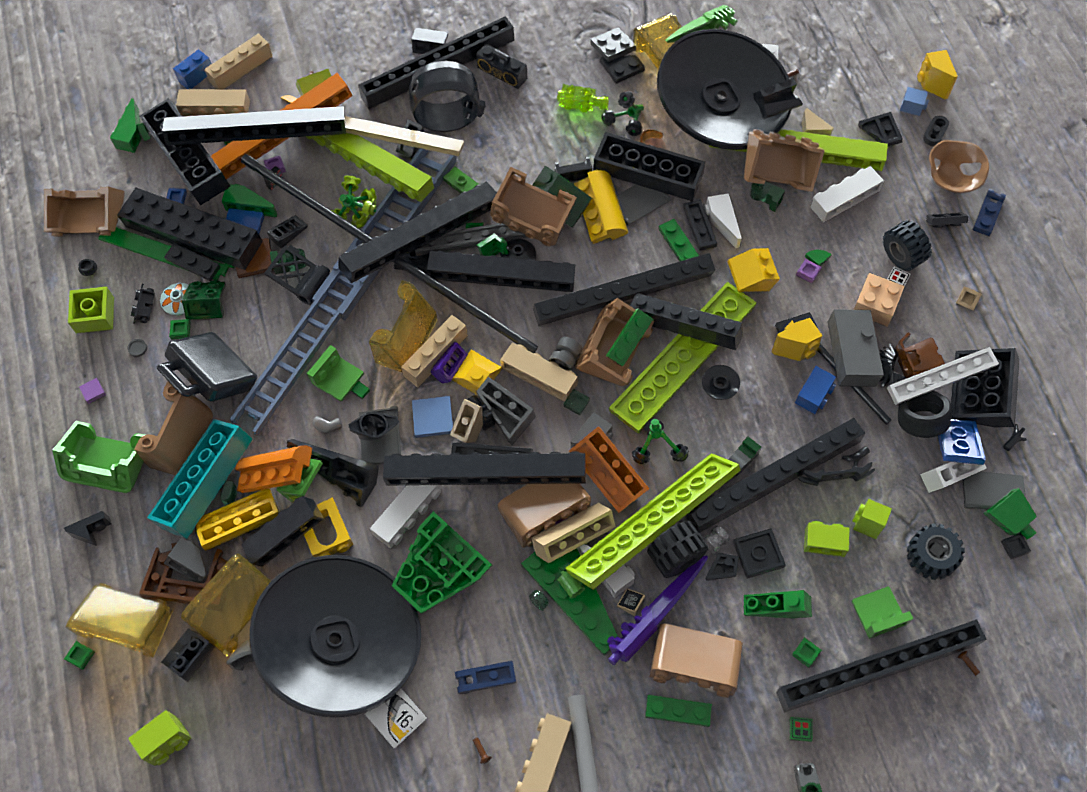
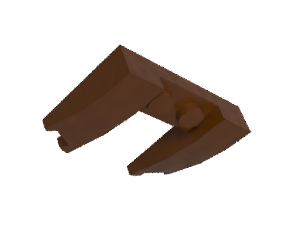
M172 543V544H171V545H172V549L174 548V546H175L177 543ZM159 547L155 548L139 592L143 601L156 603L171 601L198 605L204 610L223 612L235 563L233 558L229 562L221 557L223 551L217 549L204 584L171 579L173 569L164 563L172 550L160 553Z

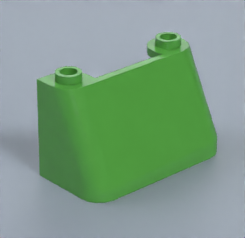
M75 421L52 450L57 473L63 480L128 493L134 487L144 462L134 449L139 439L145 434H134L130 438V443L96 436L95 429L91 424Z

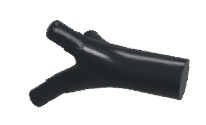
M1015 424L1012 436L1003 445L1006 451H1010L1017 442L1027 440L1025 437H1021L1025 428L1022 427L1019 430L1018 424Z
M864 446L854 454L842 456V459H847L848 462L854 461L853 465L857 466L859 460L870 453V450Z

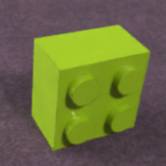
M108 287L70 290L68 324L75 333L113 329L114 296Z
M165 710L128 739L143 761L156 766L165 763L173 752L180 751L186 747L192 737L180 719Z

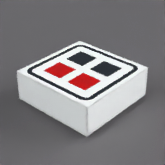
M894 266L887 280L905 286L911 274Z

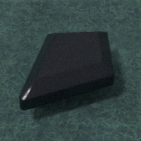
M718 553L705 580L736 577L739 556Z

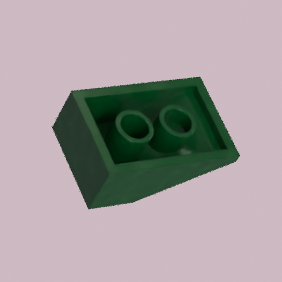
M546 165L532 184V186L558 197L560 190L577 197L566 221V224L572 228L593 199Z

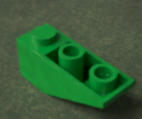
M133 98L126 105L122 117L119 118L110 139L116 149L135 153L142 139L137 125L140 124L139 108Z
M804 590L744 595V616L791 619L812 617V598Z

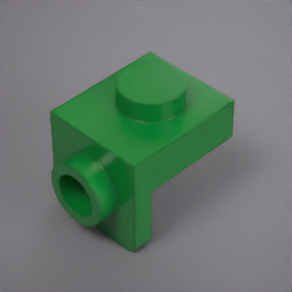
M495 234L477 244L481 256H495L499 252L504 255L508 254L506 241Z

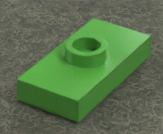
M454 167L443 177L444 182L459 193L467 192L478 185L476 181L457 167Z

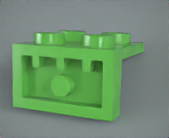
M330 345L307 372V375L314 386L337 400L343 401L364 375V372L340 358L337 349Z
M310 459L309 467L302 469L300 483L277 487L276 491L291 502L304 496L319 471L322 462Z
M890 587L879 589L852 600V604L869 639L907 626L913 620L910 611L902 613Z

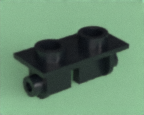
M144 284L141 285V290H136L134 300L138 301L137 306L133 305L131 316L134 317L133 324H135L136 319L140 320L141 323H147L150 320L152 308L145 305H153L155 293L152 288L143 289Z

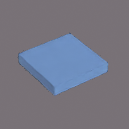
M450 396L412 400L415 438L451 433L453 420Z

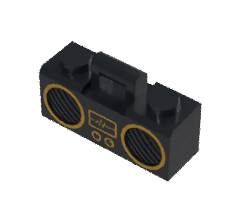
M486 43L476 54L477 68L517 89L528 78L527 64L515 58H510V56Z

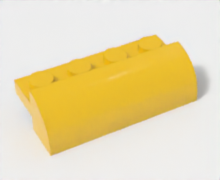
M602 170L591 171L588 173L589 177L574 183L576 187L593 198L583 212L593 244L607 238L614 240L628 234L615 188L608 172Z
M271 489L260 490L203 515L196 525L200 544L205 551L272 521L278 516L280 510Z

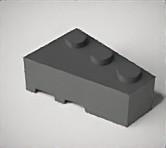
M488 377L476 391L481 403L487 405L488 411L492 412L495 423L511 446H513L535 419L534 409Z

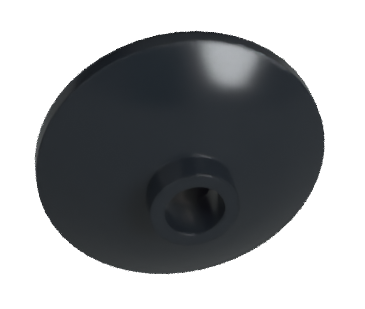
M524 239L508 241L506 247L507 255L500 252V257L536 259L535 247Z
M714 365L703 374L702 387L710 397L717 400H727L737 394L740 388V378L731 367ZM721 383L723 384V387L717 386V384Z

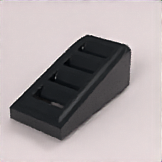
M294 215L267 231L269 239L282 249L308 226L298 216Z

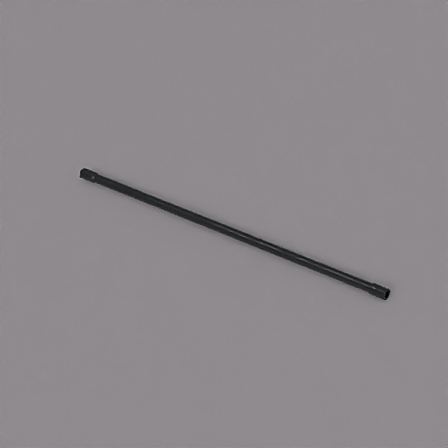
M245 154L241 158L242 164L261 174L363 243L373 239L260 164L259 161L250 155ZM401 257L393 261V263L517 345H523L532 353L537 351L538 346L520 336Z

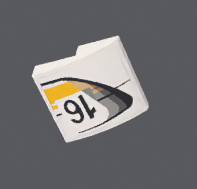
M402 689L384 704L365 713L367 718L393 748L397 747L427 719Z

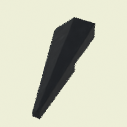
M295 439L287 440L286 447L288 448L303 445L311 447V459L322 462L318 473L332 485H337L341 488L346 497L350 496L357 502V506L362 507L377 484L379 465Z

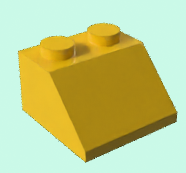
M947 50L927 53L917 74L918 82L921 83L924 90L943 99L949 98L958 77Z
M753 248L727 261L738 292L770 291L780 280L769 248Z
M808 318L778 333L771 352L774 355L797 361L805 358L810 359L816 354L823 335L813 321Z

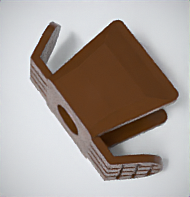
M908 332L895 348L899 354L898 363L906 379L945 364L942 355L937 353L938 347L931 337L905 348L903 344L911 336Z

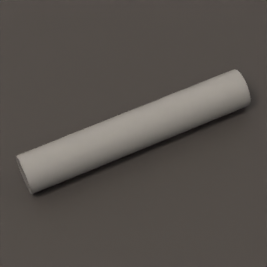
M585 695L568 697L581 792H599Z

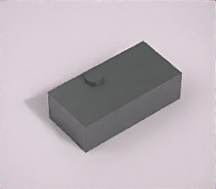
M834 309L827 323L839 386L876 387L884 373L871 310Z

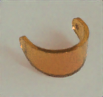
M652 129L645 130L640 136V142L643 143L650 138L661 139L663 138V133Z

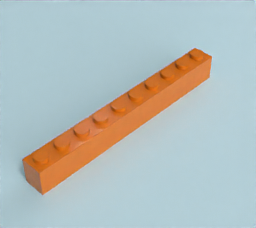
M336 73L281 110L337 107L353 95L341 76ZM288 138L232 141L212 154L211 158L225 178L228 179L246 167L241 163L243 155L248 154L257 160Z

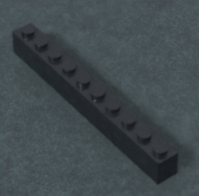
M504 16L358 85L361 99L367 108L371 109L409 91L412 76L416 71L428 64L449 61L464 65L476 59V54L485 43L496 49L515 41L514 26Z
M344 107L164 118L162 132L166 146L346 134V117Z
M487 181L478 184L473 189L467 192L464 191L459 196L433 207L430 211L424 214L421 213L416 218L405 221L402 225L388 230L381 236H376L371 241L360 244L355 249L343 253L339 256L338 268L349 282L353 283L489 212L497 192Z
M710 253L534 303L533 311L538 326L603 308L617 298L624 302L634 299L636 293L648 295L710 277L716 269Z
M852 418L700 503L687 513L686 519L694 525L698 533H701L802 476L803 470L811 471L857 445L863 439L865 432L855 418Z
M578 451L570 453L551 452L550 454H541L539 452H531L530 454L518 452L500 454L493 452L490 454L471 453L470 455H461L459 453H451L450 455H441L439 453H432L430 455L418 453L411 455L392 454L391 456L384 457L383 480L386 486L586 484L585 453Z
M976 619L779 687L776 694L785 713L976 647L987 638Z

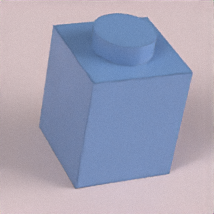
M908 87L900 111L920 116L922 110H926L929 100L926 99L928 92Z

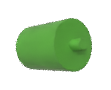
M567 571L561 572L562 575L558 578V581L571 599L577 597L585 590V587L579 580L570 576Z

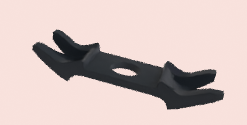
M870 462L864 467L853 465L852 469L825 472L824 469L817 473L803 470L805 476H800L798 480L814 486H818L819 482L848 478L859 481L871 475L875 468L870 470L873 464Z

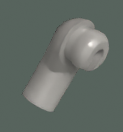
M320 416L313 419L315 429L324 433L342 427L339 418L330 422Z

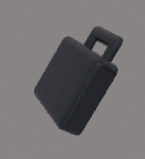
M213 332L170 341L165 352V357L169 362L161 363L157 366V370L181 395L188 397L200 393L206 400L211 402L249 392L257 380V375ZM178 370L192 385L186 386L173 371Z

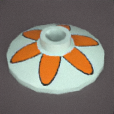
M176 283L163 291L160 303L166 313L171 315L185 314L182 298L188 284Z

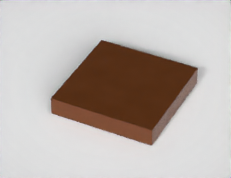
M269 238L262 239L261 246L246 270L236 267L239 279L265 273L271 265L270 251L272 250Z

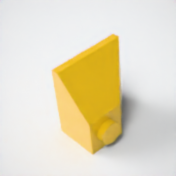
M471 349L452 378V381L477 395L476 391L488 377L494 380L502 370V367Z

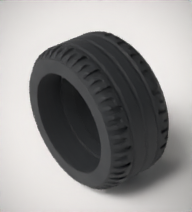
M936 391L928 392L898 405V423L910 435L919 438H932L945 433L950 427L952 418L951 402L944 395ZM927 411L936 415L920 416L914 412Z

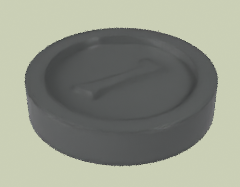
M134 339L128 344L127 349L131 356L140 357L147 351V344L142 339Z

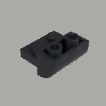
M188 628L161 663L186 682H189L216 647Z

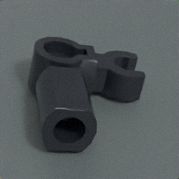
M476 395L467 399L482 407L483 430L495 425L493 414L488 411L486 404L483 405Z

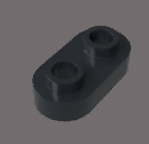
M935 116L923 136V140L927 145L935 146L942 140L949 126V121L946 117Z

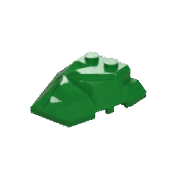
M433 511L419 526L418 535L414 544H411L407 559L402 563L392 587L423 614L478 582L493 565Z

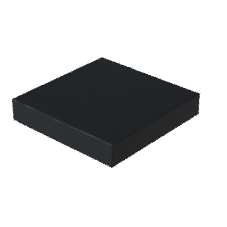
M772 528L733 539L734 547L747 579L785 568L786 564Z

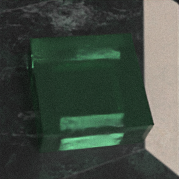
M573 389L564 402V407L580 416L589 403L590 398Z
M225 481L221 495V501L225 506L235 502L238 492L237 486L232 481Z

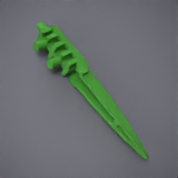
M726 5L719 6L705 12L701 17L681 27L665 39L667 43L676 42L681 37L700 30L718 29L719 27L726 30L729 27V23L735 26L738 22L737 19L733 18L735 11Z

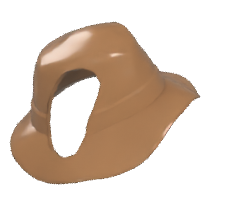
M943 140L932 148L929 155L932 178L943 189L956 193L971 192L980 188L987 179L989 173L988 158L984 151L974 143ZM934 158L941 161L937 169L935 166ZM961 163H981L980 170L971 176L965 175L960 169Z

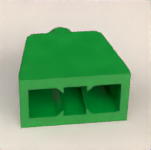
M1019 488L1011 490L983 513L1008 535H1016L1020 532L1028 540L1037 533L1030 525L1037 516Z

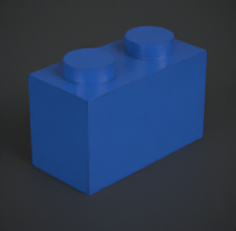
M198 49L174 67L173 70L178 82L185 88L192 89L207 77L204 69L212 63L210 58Z
M815 366L798 394L795 404L816 414L819 408L822 410L827 402L826 395H831L836 387V384H834L836 376Z

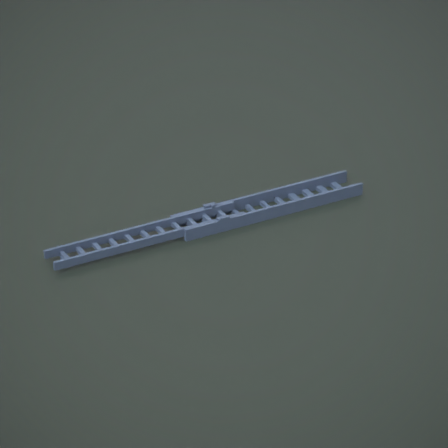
M420 148L409 164L415 168L421 164L437 171L438 174L435 178L432 177L434 189L422 202L413 203L398 196L400 191H397L393 186L377 207L374 216L370 217L361 231L369 235L374 227L384 232L390 230L391 228L379 223L383 215L393 218L402 224L405 221L416 218L443 182V177L457 162V157L450 155L445 164L441 165L425 157L429 150ZM394 202L411 210L406 218L389 210L388 208L391 203ZM355 238L346 252L355 249L360 244H363V242ZM339 260L336 262L329 276L313 296V304L231 416L230 420L233 424H236L246 411L248 416L259 421L252 430L254 435H259L339 319H347L382 268L359 279L357 282L350 283L346 277L342 276L343 273L338 268ZM337 282L352 289L347 296L332 289ZM327 296H330L342 302L338 310L322 304ZM318 308L333 315L327 325L312 318ZM307 323L323 330L317 339L302 332ZM297 337L313 344L307 354L291 347ZM287 351L302 358L296 369L281 362ZM277 366L292 373L286 383L270 376ZM266 381L281 388L275 399L260 392ZM255 396L271 404L264 414L249 407Z

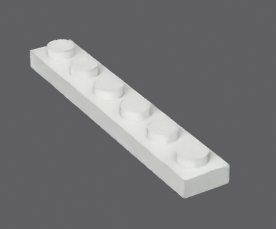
M988 347L891 384L887 389L895 405L993 368L999 363L991 348Z

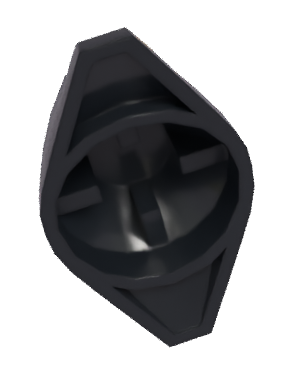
M367 412L348 426L350 432L357 434L359 439L374 441L382 438L397 426L399 420L396 416L379 412Z

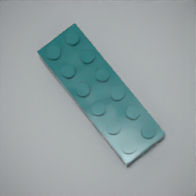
M214 419L147 518L162 530L187 539L222 485L226 482L245 450H247L253 438L237 425Z

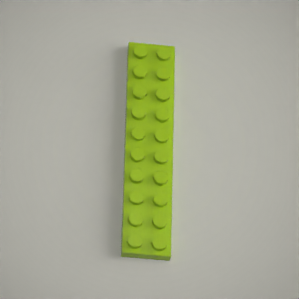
M726 282L700 311L742 322L755 308L757 302L743 292H738L736 287ZM678 334L609 407V411L639 434L646 423L653 419L719 346Z
M711 453L566 567L567 572L570 576L588 587L596 588L646 548L659 535L676 524L682 517L740 472L739 464Z

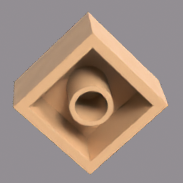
M869 273L854 310H871L873 321L888 327L905 286Z

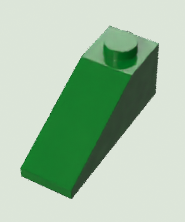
M230 184L231 187L224 191L221 202L225 211H228L230 208L263 212L264 216L277 218L278 214L274 204L240 184Z

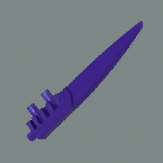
M707 555L686 569L649 606H646L641 611L642 617L636 615L634 617L635 624L623 622L621 625L622 638L613 636L608 638L607 642L610 644L609 648L613 654L608 661L612 665H615L619 660L628 662L657 631L658 624L683 596L706 563Z

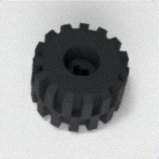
M686 521L669 528L651 543L647 553L664 578H669L684 572L696 564L706 554L709 547L690 521Z

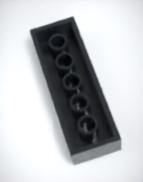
M605 132L594 157L593 171H606L613 178L693 201L703 177L706 162Z

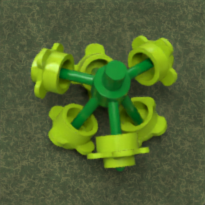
M346 175L341 185L348 191V194H342L338 199L342 209L336 208L331 211L347 220L346 213L352 210L354 215L352 216L351 223L356 225L357 228H361L370 219V215L374 216L377 211L376 192L374 188L370 190L366 188L361 192L360 197H355L352 192L357 191L361 179ZM358 207H361L362 211L357 212L356 209H358Z

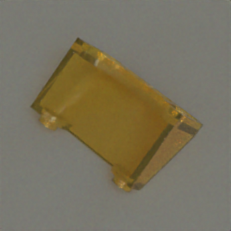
M404 280L398 286L397 293L399 298L405 302L391 331L378 329L369 340L375 363L402 373L401 367L428 340L437 322V313L412 283Z
M239 553L235 554L185 608L181 618L221 653L227 656L238 647L237 635L251 620L254 607L271 580Z
M100 583L99 586L94 585L68 619L65 627L77 636L92 639L94 637L127 647L133 651H142L143 655L153 658L173 613V610L168 607V603L156 599L154 602L112 590L111 586Z

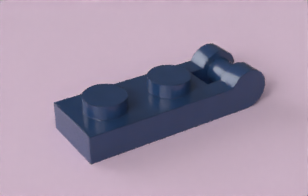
M988 189L973 226V231L986 236L991 235L1006 194H998L994 190ZM990 200H996L997 203L991 202Z
M513 660L455 672V679L458 680L459 684L457 687L458 694H467L473 691L516 683ZM472 677L473 683L467 684L466 678Z

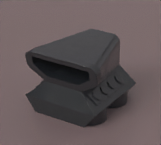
M793 78L753 93L754 101L759 106L763 119L803 105L800 98L793 94L797 85Z

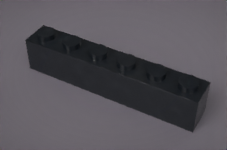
M636 293L630 304L632 308L640 309L650 316L654 321L652 326L735 351L743 337L742 322L638 293Z

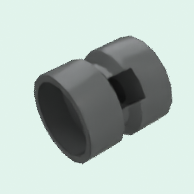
M562 337L556 346L557 350H554L550 356L549 362L553 361L560 368L571 371L575 360L582 351V346L572 338Z

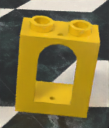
M330 498L317 504L323 518L330 516L337 537L331 545H322L318 542L313 528L310 529L304 536L312 556L333 555L337 552L343 553L349 550L354 544L334 499Z

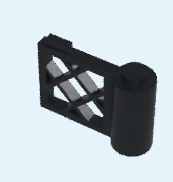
M291 244L289 247L285 245L264 275L295 294L303 303L311 305L313 303V296L329 276L330 270L324 265H315L298 254L300 250ZM285 252L293 256L292 262H283L282 256ZM298 264H305L310 268L307 272L299 273ZM295 265L296 274L286 275L284 266ZM282 267L283 275L276 276L271 271L273 268ZM297 277L298 285L296 288L288 284L287 278Z

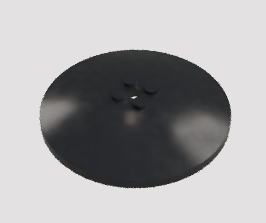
M707 29L687 34L669 47L660 63L657 74V89L665 111L681 130L704 144L727 150L747 149L749 132L757 129L763 131L764 134H769L770 132L779 133L791 114V110L767 119L762 118L759 106L754 101L753 93L789 80V77L774 54L759 42L740 33L721 29ZM717 95L724 96L725 99H720Z
M326 555L306 559L292 565L277 575L260 595L253 610L249 630V644L253 663L266 686L279 699L302 712L331 718L359 715L387 702L409 679L416 665L421 647V624L417 609L392 587L395 577L369 561L343 555ZM337 636L341 642L339 644H332L329 638Z

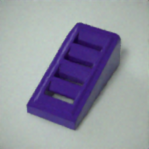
M453 342L433 366L430 373L440 383H449L468 354L457 342Z

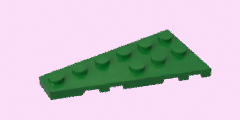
M576 548L550 563L538 557L536 552L532 553L521 563V566L603 655L607 654L610 651V644L607 642L610 636L618 637L596 588L592 589L582 583L585 590L577 597L571 599L558 581V578L562 575L561 572H566V567L581 556L578 549Z

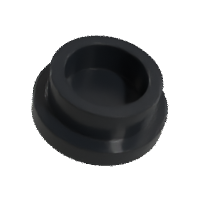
M83 259L79 262L78 270L83 276H91L97 271V264L91 259Z

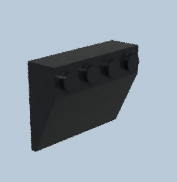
M1016 348L991 349L999 363L997 366L953 383L951 419L975 421L978 425L994 428L1015 427L1020 359ZM980 350L956 351L955 360Z

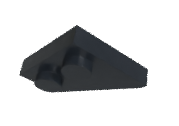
M637 55L621 56L610 62L604 57H600V63L615 84L645 71V66Z
M891 112L858 122L859 128L877 142L888 144L887 147L902 143L903 141Z

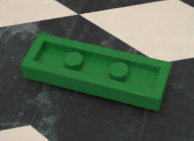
M675 219L659 225L658 230L679 261L699 256Z
M636 309L606 356L623 367L653 319L640 309Z
M648 695L645 718L710 727L712 704Z

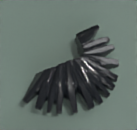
M889 344L890 350L885 346L883 347L884 351L879 350L881 352L879 354L884 373L880 382L883 381L882 387H885L888 382L891 385L906 379L905 376L899 373H893L899 354L892 344Z

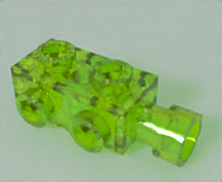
M563 84L561 91H558L557 101L560 102V106L565 110L575 108L583 113H587L588 111H593L594 107H600L601 110L608 109L609 97H597L596 89Z

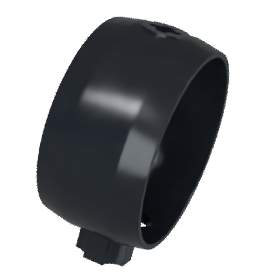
M449 61L431 63L420 68L411 78L409 86L411 111L415 121L423 125L425 129L436 132L459 130L472 123L476 117L480 118L484 114L486 104L485 101L480 100L474 74L462 64ZM440 91H459L467 94L459 100L443 104L422 100L426 96Z

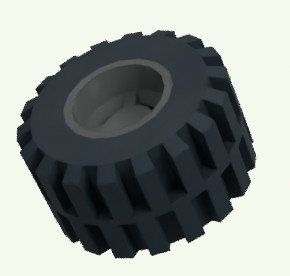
M909 220L902 221L884 233V250L898 268L904 271H911L931 257L932 246L925 231L915 222Z
M930 524L929 527L927 525L922 527L913 536L907 547V552H909L907 559L912 560L910 563L911 568L915 566L917 574L922 572L924 573L922 577L927 579L931 576V580H936L938 577L944 579L946 576L951 575L964 559L962 555L965 553V548L961 547L964 543L962 540H958L959 534L957 532L953 534L951 532L952 528L948 527L945 529L943 524H939L937 527L935 524Z

